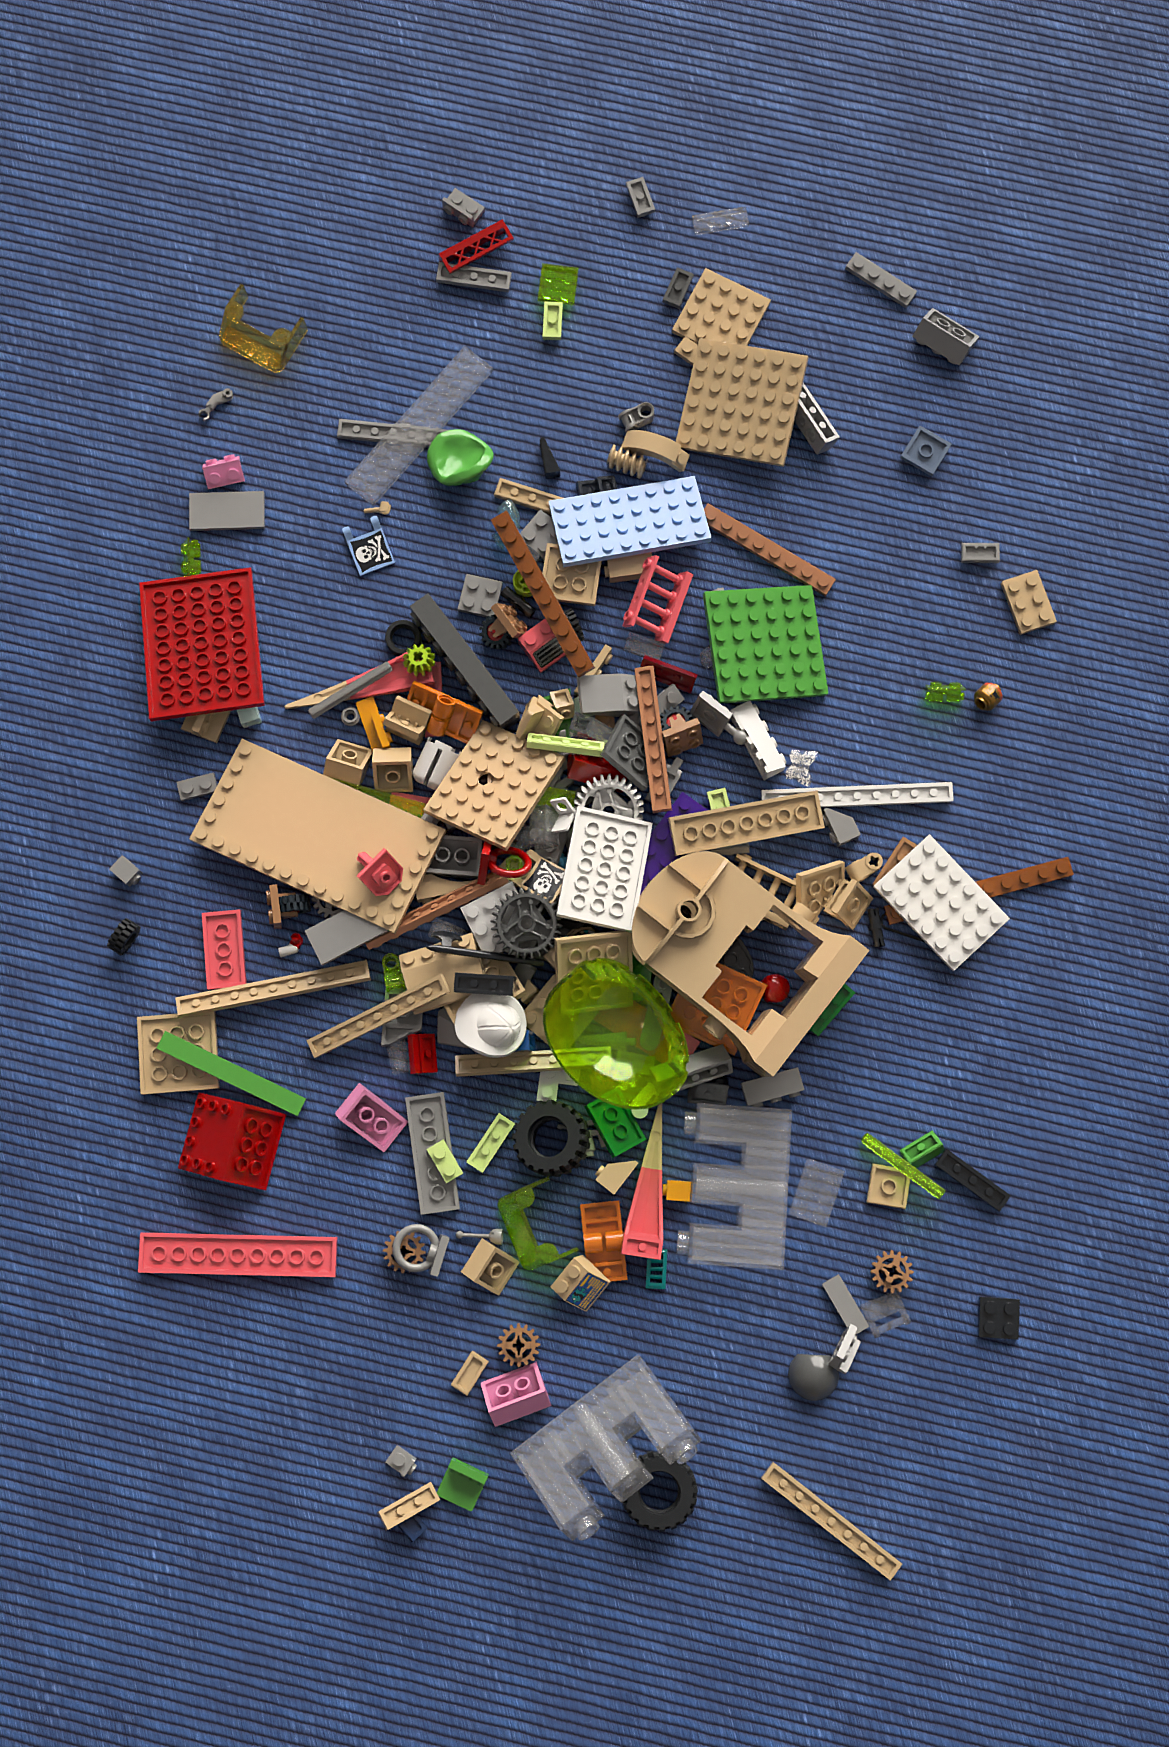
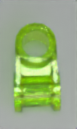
M393 953L386 954L382 959L387 993L394 989H406L399 958ZM389 961L396 962V965L392 968L386 966Z

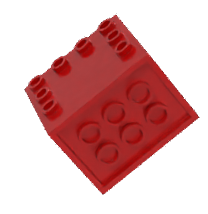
M198 1092L178 1169L225 1182L266 1190L286 1114Z

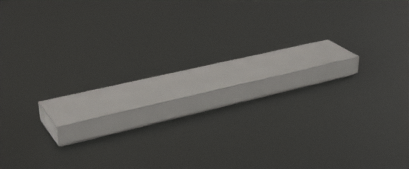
M339 419L337 438L429 447L438 434L448 430Z

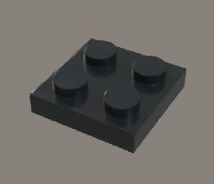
M979 1296L978 1337L1019 1340L1020 1299Z

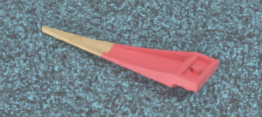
M404 654L388 661L392 667V672L346 700L410 691L414 680L426 686L433 685L432 672L425 671V676L419 673L417 677L414 676V672L409 674L407 668L404 667L403 662L405 660L403 659ZM371 670L328 689L289 703L284 707L285 709L316 705Z
M661 1101L658 1103L624 1228L621 1254L661 1260L663 1246Z

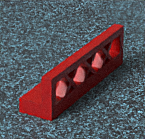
M502 219L439 253V261L444 264L448 273L451 274L513 241L514 238ZM503 233L507 235V238L503 240L495 238ZM491 241L490 247H488L487 249L479 247L482 244ZM473 249L475 250L474 256H463ZM459 258L458 264L450 267L448 263Z

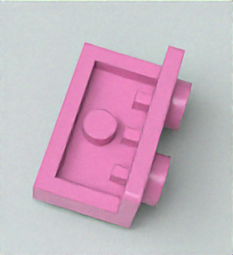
M234 454L224 457V460L210 459L205 461L206 464H203L202 469L208 489L245 481L239 456L235 457Z

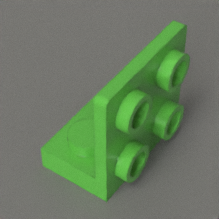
M453 1457L439 1486L437 1495L466 1510L473 1511L489 1474Z

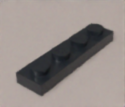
M948 1149L944 1150L934 1164L998 1212L1001 1211L1011 1197L1010 1194Z

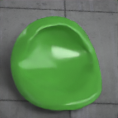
M454 429L444 431L434 438L428 449L427 463L437 481L446 486H456L478 481L483 472L491 465L494 454L492 449L477 436L465 430Z

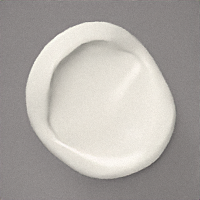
M471 994L465 999L456 1013L455 1031L459 1040L473 1051L487 1057L500 1058L512 1054L522 1044L526 1034L527 1021L525 1012L513 996Z

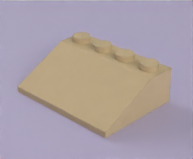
M473 933L460 936L463 941L452 942V947L480 950ZM426 947L399 955L407 990L440 974H443L450 989V993L413 1010L414 1015L465 1000L471 995V993L454 992L455 972L485 974L482 958L437 953L426 949Z

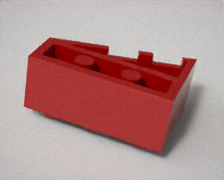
M570 753L567 756V778L584 783L589 781L593 784V777L599 781L601 774L604 779H607L608 774L611 775V779L618 775L619 781L625 777L603 757ZM620 789L615 790L616 792L622 793V790Z

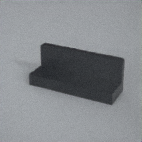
M455 972L454 992L513 996L514 981L517 980V977Z

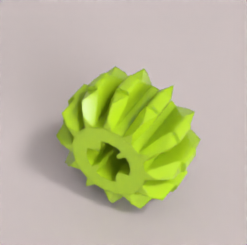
M414 644V649L407 648L408 654L403 655L405 660L403 662L404 667L407 668L409 674L414 672L416 677L419 673L425 676V671L431 672V666H435V661L433 660L435 655L431 653L430 647L425 648L421 644L417 648Z

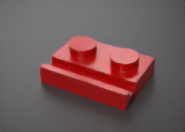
M435 1034L408 1035L410 1073H437Z

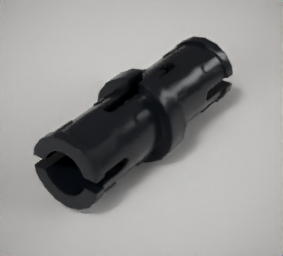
M509 586L502 590L500 595L509 601L514 609L521 611L528 619L534 615L536 609L527 603L522 595L519 596Z
M879 908L867 909L870 923L868 928L872 934L873 948L886 946L882 931L884 925L881 924Z

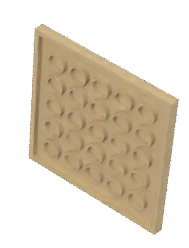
M699 338L676 442L681 445V449L784 467L809 357Z

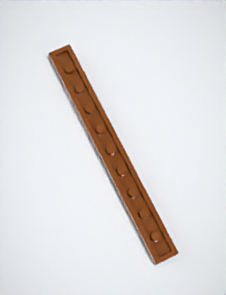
M506 510L491 519L577 676L581 677L595 669L508 511Z
M1064 857L976 881V884L990 898L1070 877L1074 873L1069 857ZM890 905L883 907L888 925L905 921Z

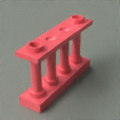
M654 555L647 557L643 563V571L629 609L624 614L622 626L626 628L637 624L655 633L654 642L661 645L669 643L693 574L686 571L676 575L656 565L659 556ZM653 572L673 581L674 587L672 592L650 582ZM647 589L667 599L666 609L644 599ZM641 606L661 616L662 620L659 626L638 617Z

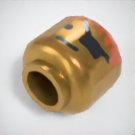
M993 683L983 684L974 694L975 705L981 710L990 711L994 709L1003 698L1001 688Z

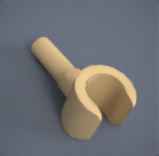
M381 501L380 507L364 509V513L379 512L387 515L390 512L391 505H389V502Z

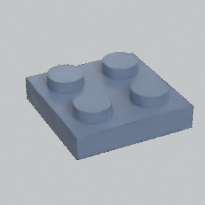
M919 426L900 458L932 477L952 444L924 427Z

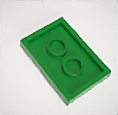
M618 1088L584 1106L612 1158L647 1140Z

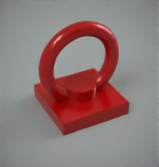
M485 841L481 853L477 884L485 885L489 869L494 874L505 878L522 877L531 870L532 860L521 849L509 847L507 851L499 847L493 849V845ZM501 854H512L521 858L524 861V866L518 870H505L496 865L497 857Z

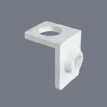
M566 797L551 799V805L559 814L551 831L553 833L568 831L575 817V809ZM558 803H563L567 809L560 808Z

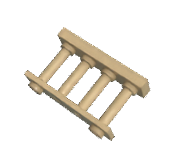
M747 854L736 855L735 860L739 862L738 868L744 872L746 866L757 870L753 880L758 884L764 874L774 879L768 891L773 896H775L781 882L792 887L784 902L787 907L791 908L796 897V878L792 880L752 861V857ZM770 910L763 918V920L784 930L789 926L787 922Z

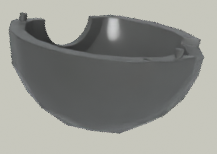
M797 1354L789 1366L788 1378L789 1384L796 1394L806 1400L818 1401L827 1398L834 1392L839 1381V1371L828 1365L832 1356Z

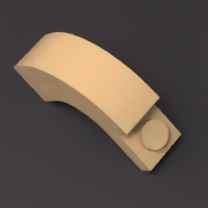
M627 431L621 446L625 451L630 450L632 455L634 452H637V456L644 455L659 459L678 472H684L690 454L681 449V445L677 442L648 431Z

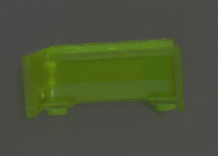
M549 1177L501 1197L498 1201V1209L519 1261L526 1270H534L579 1251L577 1246L559 1254L557 1248L551 1243H544L538 1246L523 1209L531 1206L534 1202L535 1195L532 1188L551 1181Z

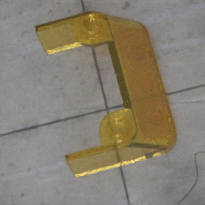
M240 283L225 307L219 331L220 341L223 345L275 373L281 372L308 331L305 320L300 317L291 332L287 329L279 328L274 331L271 337L242 322L241 318L244 314L243 305L247 301L248 295L244 285Z

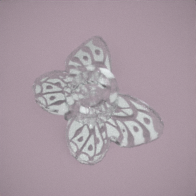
M792 750L790 752L792 764L785 772L786 778L789 780L797 778L800 784L810 787L811 775L808 769L810 768L809 765L816 759L818 752L804 751L801 753L799 750Z

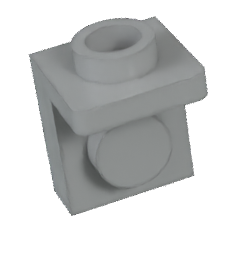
M397 1445L385 1463L401 1473L402 1477H405L406 1474L411 1475L417 1465L414 1462L417 1458Z

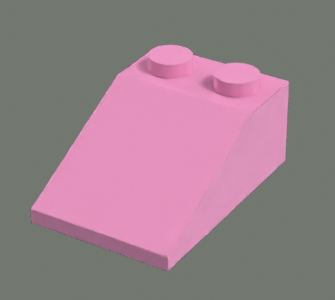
M360 1083L335 1113L340 1121L383 1152L387 1150L408 1123L404 1117Z

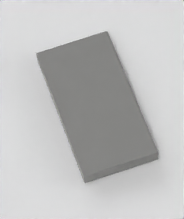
M264 491L189 493L190 531L265 529Z
M345 910L305 930L322 966L389 932L387 929Z

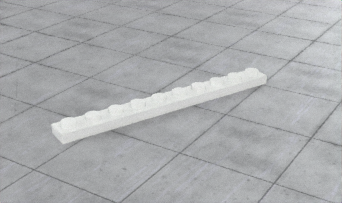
M952 782L761 790V801L818 790L821 808L953 802Z

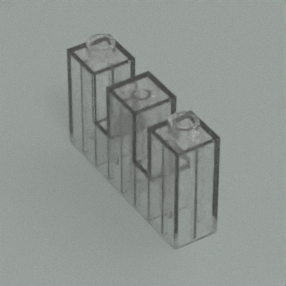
M697 1103L695 1105V1112L685 1111L684 1135H693V1144L740 1147L739 1166L692 1163L690 1203L736 1206L735 1226L688 1223V1231L678 1230L676 1254L687 1255L686 1263L784 1270L792 1121L791 1109Z
M638 1354L510 1454L560 1531L572 1541L577 1537L582 1541L590 1538L598 1531L600 1527L598 1521L605 1515L579 1477L594 1467L608 1490L622 1503L654 1478L628 1439L643 1429L659 1454L669 1465L675 1461L678 1464H683L693 1458L698 1451L696 1445L702 1439L651 1368Z

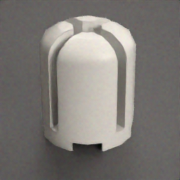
M428 737L412 774L418 783L436 790L461 751L459 754L454 753L455 749L438 740L433 743L431 742L432 738Z

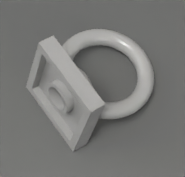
M421 1224L406 1226L398 1232L393 1241V1256L398 1265L407 1271L422 1272L429 1269L430 1275L438 1277L449 1237L440 1234L438 1239L433 1230ZM413 1232L423 1233L431 1241L426 1261L421 1264L407 1262L400 1251L402 1240Z

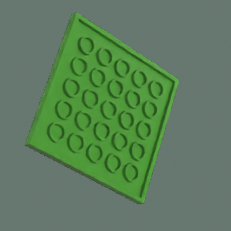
M811 585L705 591L703 593L718 703L816 697L829 694Z

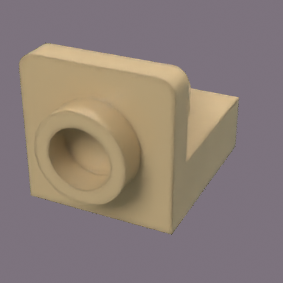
M568 688L550 692V699L554 705V710L563 716L564 719L573 718L575 716L574 702Z

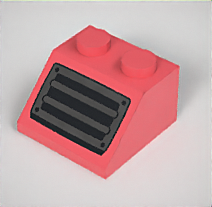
M546 619L518 637V644L540 673L565 656Z

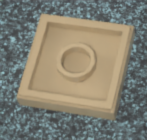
M872 1163L866 1203L906 1209L912 1170Z

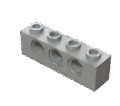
M803 382L794 421L818 455L830 450L840 436Z

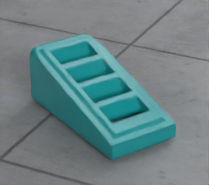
M662 1249L661 1255H663V1259L661 1260L647 1258L646 1288H666L667 1249ZM651 1263H662V1267H651ZM651 1271H662V1275H650ZM650 1279H662V1283H650Z

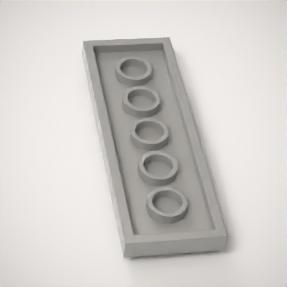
M444 1092L406 1097V1109L421 1215L460 1209L456 1178L446 1183L426 1150L444 1139L452 1153Z

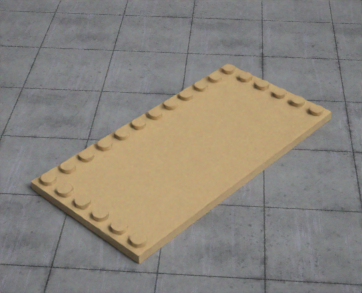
M241 739L189 839L194 843L396 934L447 831L444 828ZM385 848L403 867L402 881L389 895L375 896L357 877L365 868L357 861L359 853L366 852L374 859Z

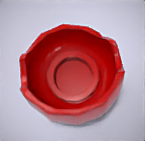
M770 974L760 981L767 984L762 996L764 1001L779 1003L788 997L790 984L784 976Z

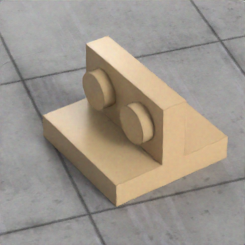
M397 696L391 712L384 719L383 725L386 726V731L420 745L432 710Z
M231 711L188 716L185 718L181 729L217 743Z
M843 879L823 911L842 921L846 927L853 930L873 900V897L858 881Z

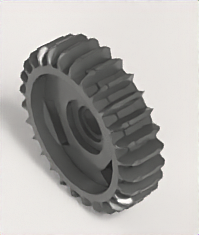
M528 887L527 893H524L523 889L520 888L519 894L512 890L513 896L510 897L506 893L507 900L504 901L500 898L499 900L502 905H495V908L499 910L498 913L492 912L496 919L490 922L496 924V926L492 927L491 930L497 931L493 938H500L496 944L503 943V951L507 948L510 949L508 955H511L513 951L516 952L515 958H518L519 954H523V960H525L527 954H530L531 959H533L534 953L541 957V950L547 954V946L554 948L551 942L555 941V934L561 935L557 928L563 927V925L557 923V921L561 920L562 917H557V909L554 910L553 908L557 903L550 904L551 896L545 899V892L537 895L538 889L531 893L530 887ZM539 902L542 903L552 917L547 922L535 906ZM511 905L515 909L506 925L501 923L508 906ZM523 918H530L532 920L531 928L524 929L521 926V920ZM538 940V947L519 948L518 941Z

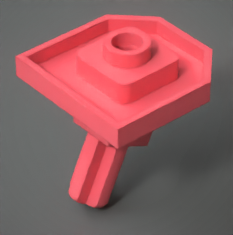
M385 848L374 859L366 852L358 854L357 861L365 868L357 877L375 896L389 895L402 881L403 867Z

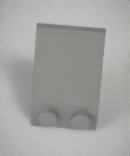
M602 674L577 676L581 714L620 717L623 714L631 716L640 712L635 675Z

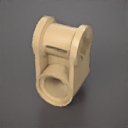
M870 853L845 867V870L851 879L861 882L880 869L883 859L878 853ZM871 858H872L873 861H874V860H877V861H878L877 864H876V867H875L874 864H873V865H870V864H869L870 861H871Z

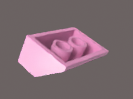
M537 1362L481 1382L487 1409L495 1427L551 1406Z

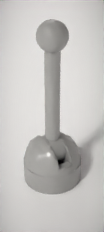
M493 1229L490 1234H473L457 1231L456 1237L458 1239L462 1237L489 1238L493 1244L502 1245L503 1229Z

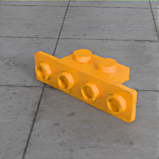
M374 697L356 702L372 752L373 749L391 748L390 743L393 740L390 732L385 731L383 725L385 717L383 714H379Z

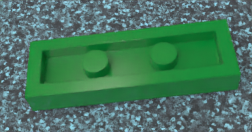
M844 983L809 1030L818 1037L856 992Z

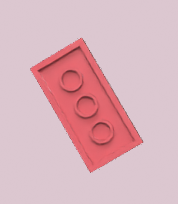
M241 910L202 913L207 990L247 984Z

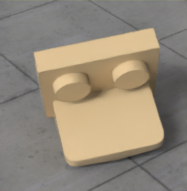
M538 695L537 698L532 697L525 707L516 736L520 740L528 738V733L555 736L564 717L553 709L554 705L541 695Z

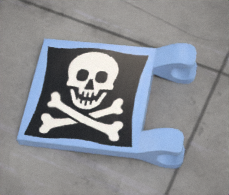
M377 516L370 518L374 531L353 538L348 526L342 528L360 576L395 563Z

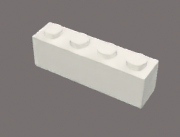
M747 701L731 709L730 712L733 713L731 720L735 728L746 731L748 734L745 746L763 780L784 771L786 760L782 753H778L775 739L773 737L770 738L767 733L769 729L766 722L760 720L758 716L760 712L756 704L752 705L751 701Z

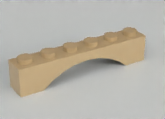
M518 856L507 857L499 867L505 870H518L524 866V861ZM529 872L520 878L524 880L526 876L529 874ZM428 874L424 876L416 892V898L418 903L422 902V905H425L472 881H449L433 874Z

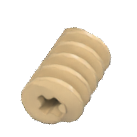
M613 445L607 459V464L609 462L610 469L616 465V471H620L623 467L624 474L630 470V476H634L637 472V478L640 479L645 471L648 458L646 461H644V455L637 458V452L630 456V450L623 454L622 447L616 451V445Z

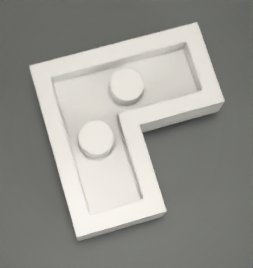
M580 1069L540 1072L537 1101H556L558 1084L578 1086Z

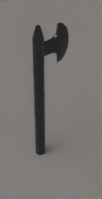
M437 931L431 934V937L441 940V945L426 946V949L437 953L542 967L544 965V959L541 958L531 959V957H526L523 960V956L515 958V955L452 947L453 941L463 940L459 935L448 931Z

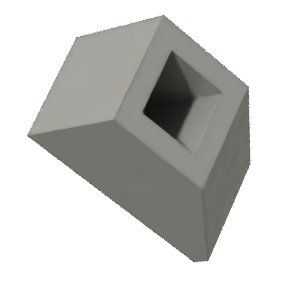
M829 808L823 810L824 825L829 827L830 839L833 844H837V847L860 837L861 834L853 817Z

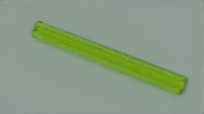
M866 1133L862 1137L861 1142L934 1197L940 1199L944 1195L945 1189L872 1135Z

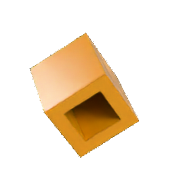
M667 1180V1184H663L662 1196H666V1200L690 1202L691 1182Z

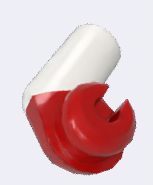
M299 933L291 935L292 939L288 946L278 948L280 957L292 955L299 951L303 944V938Z

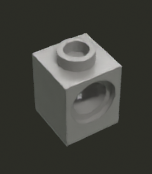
M123 855L109 869L129 887L132 884H137L143 873Z

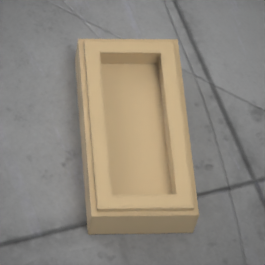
M472 1350L451 1383V1386L467 1396L489 1361Z

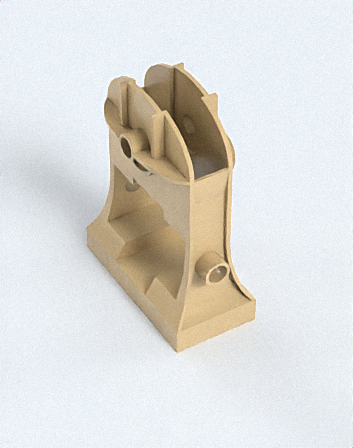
M709 851L694 852L682 856L660 871L641 893L632 922V953L637 961L707 1015L708 1018L702 1027L719 1040L727 1034L737 1047L743 1063L761 1077H773L870 950L852 936L836 934L814 925L811 922L816 916L806 906L797 902L790 909L720 854ZM681 907L688 911L689 918L682 915ZM771 910L813 944V947L794 970L805 982L781 1014L773 1009L763 1011L746 1032L702 997L722 972L715 965L742 930L747 933L754 931L767 912Z

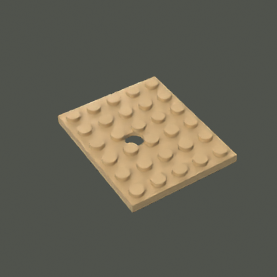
M482 720L475 734L472 735L424 807V813L507 851L561 768L565 757L550 750L526 748L527 739L520 740L516 734L501 729L498 726L495 727L493 724ZM489 774L493 776L492 783L485 785L479 783V778L482 775Z

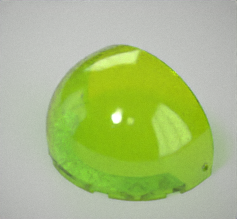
M594 958L590 961H582L568 972L548 994L543 1009V1026L549 1047L568 1076L589 1094L617 1107L647 1109L663 1103L676 1094L687 1079L688 1071H686V1064L689 1063V1054L686 1039L679 1022L675 1023L671 1015V1007L655 987L642 975L638 974L636 976L630 972L628 966L607 958Z

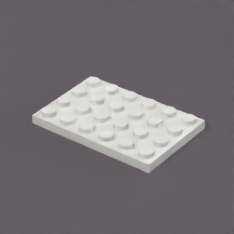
M577 806L556 916L632 933V922L639 902L653 823Z
M930 834L873 886L952 971L958 968L1010 919Z

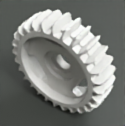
M601 774L599 781L593 777L594 783L591 784L587 781V788L581 786L583 793L577 792V797L580 799H574L576 805L585 807L588 797L593 796L591 809L603 811L606 806H612L614 808L613 814L638 820L643 819V815L639 814L644 812V808L639 807L643 805V800H638L641 798V794H635L637 787L631 788V781L625 784V777L621 781H619L618 775L611 779V775L608 774L607 779H604ZM616 789L624 791L631 800L626 803L614 791Z

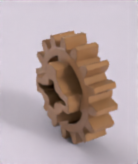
M415 1232L402 1240L400 1249L406 1246L407 1250L413 1251V1253L406 1254L403 1258L408 1262L411 1256H416L411 1264H418V1261H424L421 1254H426V1251L421 1250V1247H424L425 1243L420 1244L421 1237L415 1238ZM390 1235L391 1242L385 1241L388 1248L383 1249V1252H387L384 1260H390L388 1267L394 1265V1271L401 1268V1273H404L405 1269L400 1267L392 1257V1246L395 1236ZM409 1239L416 1244L417 1248H413L409 1244Z
M893 1250L890 1251L889 1255L885 1251L882 1252V1258L877 1255L876 1260L878 1263L872 1262L871 1265L875 1269L870 1271L871 1274H875V1277L871 1280L878 1281L876 1287L883 1286L884 1293L887 1289H890L891 1294H894L895 1289L899 1293L902 1292L901 1286L907 1289L906 1281L912 1282L913 1279L909 1275L914 1273V1271L909 1270L912 1263H906L908 1257L901 1258L900 1251L897 1255H894ZM887 1259H893L888 1265L882 1264ZM900 1263L903 1265L905 1272L901 1271L899 1267ZM893 1267L895 1268L894 1272L897 1273V1275L894 1274L892 1277H890V1272H888L886 1269L890 1270ZM879 1272L883 1273L885 1277L884 1282L880 1278ZM896 1279L902 1281L897 1285H891L892 1281Z
M517 1323V1328H514L511 1324L509 1325L510 1331L504 1329L505 1336H499V1339L502 1340V1343L497 1344V1347L502 1348L499 1355H505L504 1362L508 1359L511 1360L510 1366L514 1362H517L518 1367L521 1366V1362H524L527 1366L528 1359L534 1361L533 1354H539V1351L535 1349L540 1346V1343L535 1341L539 1338V1335L533 1336L535 1329L527 1330V1324L524 1328H521L520 1323ZM515 1332V1338L512 1341H506L508 1336ZM522 1332L526 1333L531 1338V1341H527L523 1337ZM518 1335L521 1343L525 1345L521 1347L520 1354H518L517 1347L513 1345L517 1342ZM506 1349H511L515 1353V1358ZM526 1349H532L531 1352L523 1358V1352Z

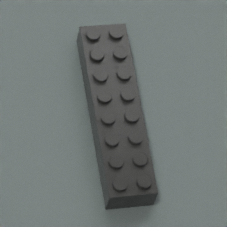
M429 593L410 605L412 622L418 628L421 627L422 634L428 642H433L435 652L439 657H444L445 664L451 672L455 671L456 679L461 686L466 685L468 695L473 701H478L479 709L484 711V716L489 715L490 723L495 727L498 726L501 729L508 730L520 721L518 709Z

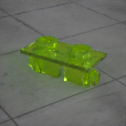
M187 537L184 543L181 544V554L184 555V561L181 563V572L184 573V576L201 574V560H194V558L201 557L200 543H198V540H191L189 542V537Z
M930 682V685H925L927 690H929L925 694V699L930 702H943V695H946L947 702H960L964 700V693H961V690L966 691V688L958 682H950L949 685H942L941 682Z

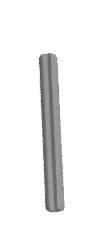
M384 662L309 708V714L313 719L317 718L392 672V667L388 662Z

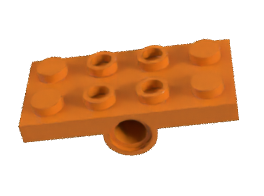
M415 680L407 697V700L432 710L426 728L428 733L439 737L445 734L466 744L472 735L475 734L484 712Z
M619 1200L580 1204L585 1257L611 1282L628 1280L625 1255L621 1254L623 1231Z

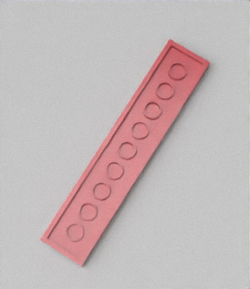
M141 1232L138 1273L336 1277L338 1237Z

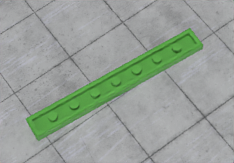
M167 1031L164 1032L156 1048L297 1117L306 1098Z

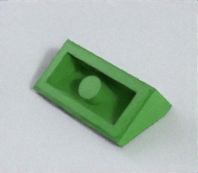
M933 1130L900 1149V1153L911 1170L918 1168L944 1152V1146Z

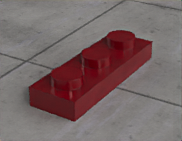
M644 655L640 666H654L656 681L667 685L674 684L678 689L688 693L692 692L698 674Z

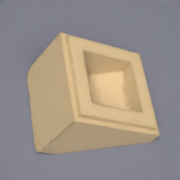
M529 979L524 988L527 994L520 999L526 1005L540 992Z

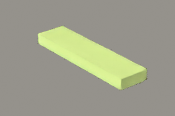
M528 733L526 748L602 757L600 754L604 749V742Z

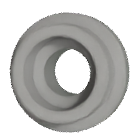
M348 707L343 710L341 719L345 725L354 726L359 722L360 715L356 708ZM353 714L354 718L348 720V715Z

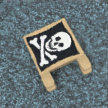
M530 849L527 851V854L531 858L532 863L535 864L524 880L520 877L509 878V880L514 883L515 887L522 888L526 892L528 887H530L531 893L538 889L537 895L545 892L544 898L546 899L551 896L549 903H554L560 895L565 869L544 859Z

